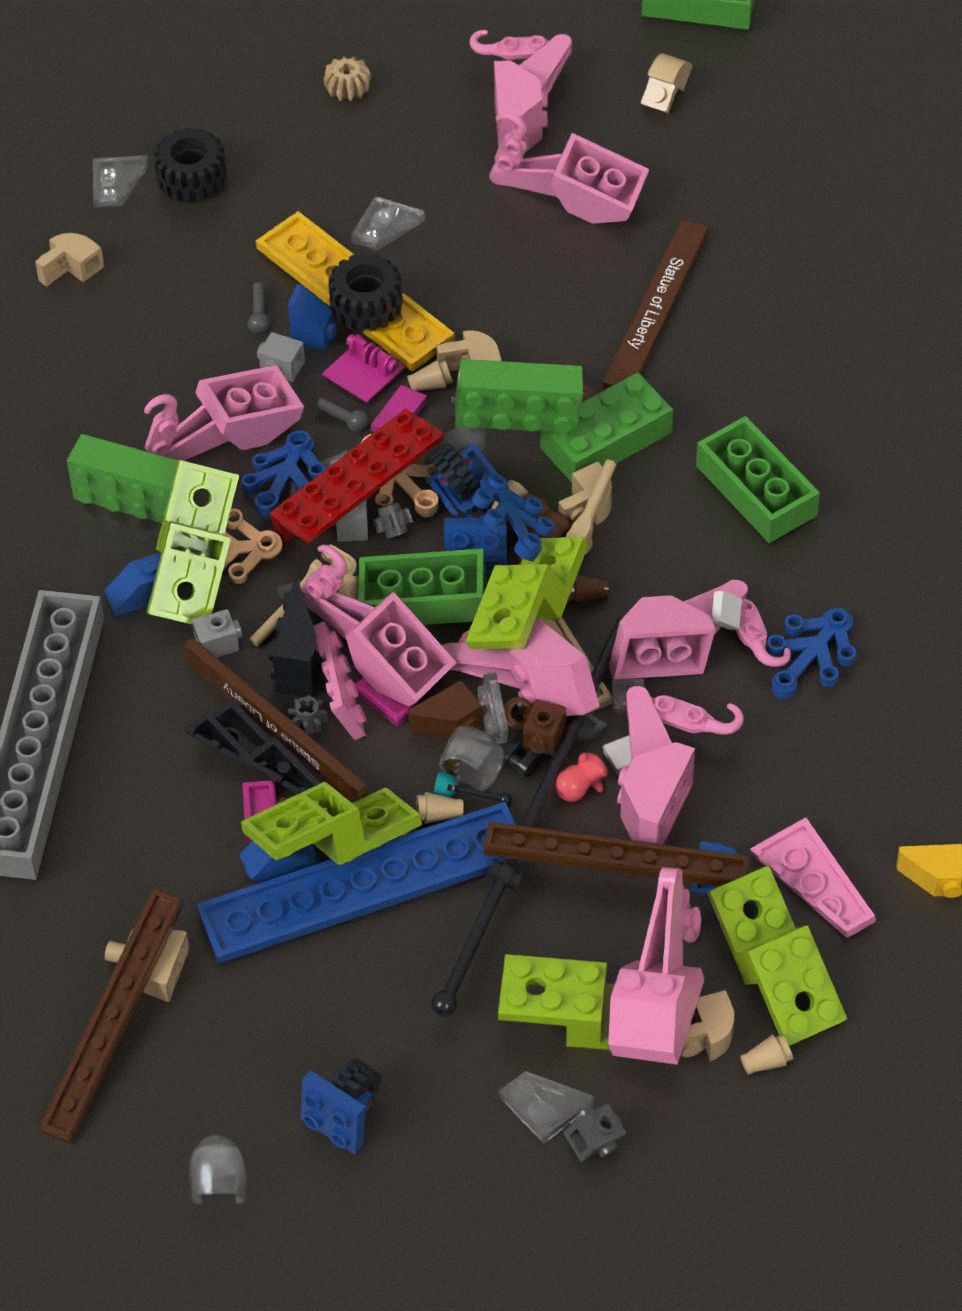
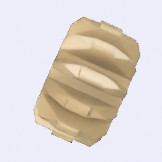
M343 56L342 60L333 59L332 64L326 65L324 86H326V90L330 93V97L337 96L339 101H342L344 98L352 101L353 97L362 98V94L368 92L371 77L369 68L366 67L364 60L357 61L355 56L351 59H346Z

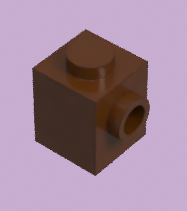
M536 699L523 727V747L535 753L553 755L567 726L566 707Z

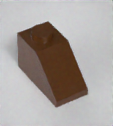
M459 681L409 709V729L412 733L458 739L465 734L475 732L483 725V706L464 683Z

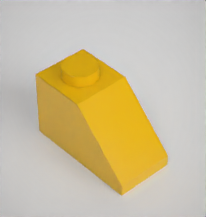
M962 844L899 847L896 863L899 872L933 896L955 898L962 895Z

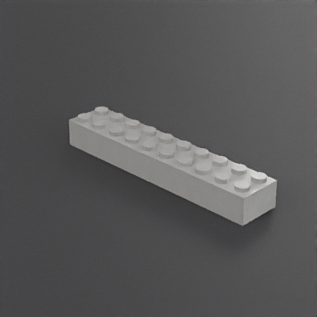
M39 590L0 729V876L37 879L104 622L100 596Z

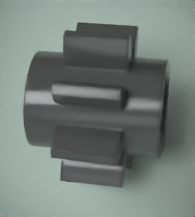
M399 502L377 509L379 517L373 519L377 533L385 532L386 538L408 532L406 524L413 522L409 508L401 509Z
M311 695L302 697L299 700L294 699L295 709H288V718L307 734L320 733V722H328L327 711L324 710L323 700L317 702Z

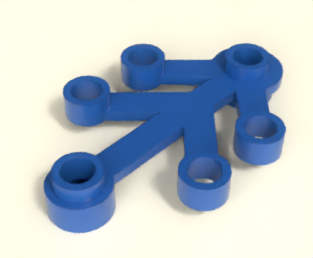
M305 431L292 432L288 435L285 446L265 454H257L253 457V468L257 473L246 474L242 477L241 483L244 492L249 494L256 493L260 490L261 483L275 478L269 491L259 493L254 499L256 512L262 518L271 519L269 513L280 505L279 498L289 479L297 487V491L309 483L297 467L300 458L308 467L309 479L311 481L326 470V466L319 463L312 453L315 449V443L309 433ZM286 458L284 462L271 467L272 462Z
M499 474L483 475L480 480L481 486L472 497V502L482 509H487L492 501L499 503L495 509L491 508L487 511L483 518L484 523L493 529H499L506 516L519 538L514 546V551L521 558L527 561H534L542 549V541L537 535L529 533L523 522L544 537L550 536L555 528V524L546 517H539L538 520L534 518L539 515L543 508V504L534 497H528L526 500L509 489L507 481Z
M832 608L827 610L823 617L803 619L796 614L786 617L784 630L788 635L797 636L803 631H821L817 636L785 640L781 635H772L768 638L767 652L772 656H781L784 654L785 648H789L790 652L803 651L787 670L780 671L774 675L771 690L775 697L779 699L792 698L797 691V678L816 656L820 668V683L826 687H832L837 684L839 671L835 666H832L827 643L833 637L835 638L838 647L837 662L840 665L850 666L856 659V649L850 645L847 635L852 629L853 617L847 610ZM794 623V624H797V625H799V626H797V627H792V626H790V624ZM772 644H779L781 646L773 647ZM847 653V654H850L851 656H850V657H844V656H842V654ZM825 674H831V675H833L834 677H832V678H827V677H825L824 675H825Z

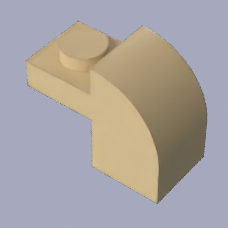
M664 53L659 54L648 72L650 79L641 104L669 113L677 89L684 91L693 65L688 61Z
M77 233L60 234L49 239L51 250L35 261L38 279L46 287L67 271L82 282H85L104 267L101 247L88 237Z
M463 331V340L437 345L438 363L446 361L449 371L459 370L460 359L502 361L495 341L488 335L478 331Z
M598 461L572 473L573 495L558 502V514L565 515L570 521L571 526L584 511L602 470V466ZM611 479L594 517L596 525L603 522L611 511Z
M726 990L699 997L693 1015L695 1024H691L681 1056L692 1057L706 1050L709 1060L712 1061L722 1056L728 1050L733 1038L734 1010Z

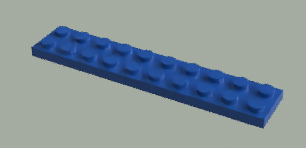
M506 802L394 838L382 844L379 848L372 849L341 865H338L331 859L196 904L197 912L217 963L220 964L485 875L494 858L501 862L505 859L503 857L483 855L488 823L497 822L516 825Z

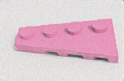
M325 621L314 625V629L317 635L318 652L324 661L321 663L322 670L328 680V683H326L327 693L333 699V702H330L331 711L352 738L356 740L366 736L362 724L366 722V717L361 706L356 704L355 701L359 694L354 682L347 675V673L351 672V668L345 655H341L340 648L344 647L342 639L336 630L331 631Z
M807 818L798 821L750 848L751 856L764 867L770 866L773 875L847 938L876 922L875 915Z

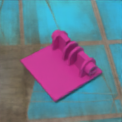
M351 334L346 341L349 349L329 366L322 375L368 403L405 366L396 361L395 356L386 354L382 348L376 347L374 343L368 344L361 335Z

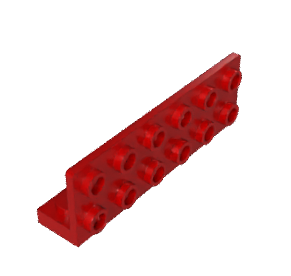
M405 408L272 510L269 514L276 533L284 543H288L295 536H298L306 543L312 542L444 439L443 432Z

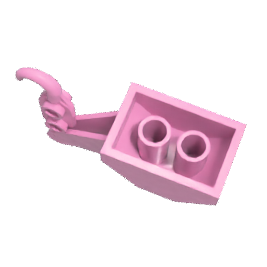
M479 30L471 36L469 41L471 48L476 53L496 55L505 60L526 59L520 65L512 61H494L496 117L503 112H511L525 120L528 126L526 134L528 142L527 152L542 140V127H548L547 110H542V107H548L547 95L572 52V40L568 35L559 34L550 41L536 35L518 38L506 37L494 44H480L478 39L481 36L487 35L488 31ZM504 119L497 122L498 147H500L506 134L516 130L517 126L512 121Z
M503 112L496 117V122L504 119L509 120L517 128L504 136L495 155L496 163L489 175L493 183L556 196L568 213L592 224L627 221L649 172L648 168L574 133L571 134L562 154L522 159L528 148L526 137L528 126L525 120L511 112Z
M277 365L199 380L195 393L203 405L180 425H178L179 419L176 412L177 400L174 396L161 394L153 398L144 409L145 414H149L159 404H165L162 412L153 418L145 450L153 454L185 461L228 441L240 450L265 446L300 420L304 405Z
M328 545L319 546L318 551L328 554L333 559L335 565H322L300 587L307 608L316 613L347 640L355 668L377 692L410 707L457 662L394 592L383 599L376 607L337 593L336 591L343 586L347 563L336 549Z
M731 580L684 602L672 595L642 597L619 623L609 669L613 680L703 674L714 634L722 627L712 621L714 592L725 591L742 599L740 625L736 632L743 644L753 651L755 657L761 663L771 667L783 666L789 662L791 652L789 648H785L782 657H773L767 653L765 649L766 628L757 607L752 601L745 599L748 586L740 580Z
M538 617L535 619L528 641L523 649H470L465 642L469 630L462 635L459 643H446L442 645L457 662L451 670L519 688L521 691L518 692V696L526 699L532 707L535 700L539 699L566 707V716L585 715L599 707L587 657Z
M634 686L626 694L631 763L629 767L624 766L620 772L618 785L621 786L617 803L621 804L620 818L632 841L664 845L693 785L695 748L678 742L672 743L663 723L690 733L712 732L728 735L740 729L744 716L736 705L729 703L727 708L734 713L735 719L730 723H723L714 719L702 707L666 695L652 698L644 687Z
M669 867L661 869L656 899L641 960H636L620 968L610 1002L608 1045L613 1056L678 1065L705 980L701 968L683 966V939L688 943H693L698 939L701 930V912L699 907H694L693 909L690 907L689 890L685 889L682 884L683 874L681 869ZM666 922L663 963H659Z

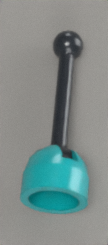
M441 771L438 772L433 794L451 798L457 792L496 800L500 803L506 802L507 806L512 802V797L508 793L498 795L459 786L457 779L453 775Z

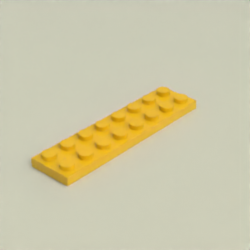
M299 211L256 240V248L330 306L329 275L332 274L334 266H339L341 260H349V256L354 255L352 252ZM402 292V311L397 315V319L394 322H388V326L384 328L377 327L375 331L364 329L361 332L390 355L395 356L400 363L413 372L437 354L438 344L454 342L455 333Z

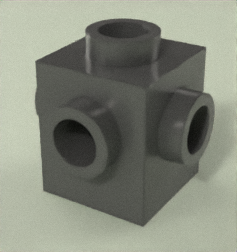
M609 1104L595 1109L594 1105L582 1110L576 1115L577 1119L563 1132L580 1162L597 1154L604 1158L619 1148L617 1142L626 1134L621 1119L613 1112Z

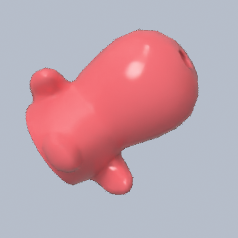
M584 752L579 755L577 765H570L558 774L554 786L556 793L561 799L567 802H576L586 794L590 786L599 793L603 792L601 780L607 776L608 771L598 756Z

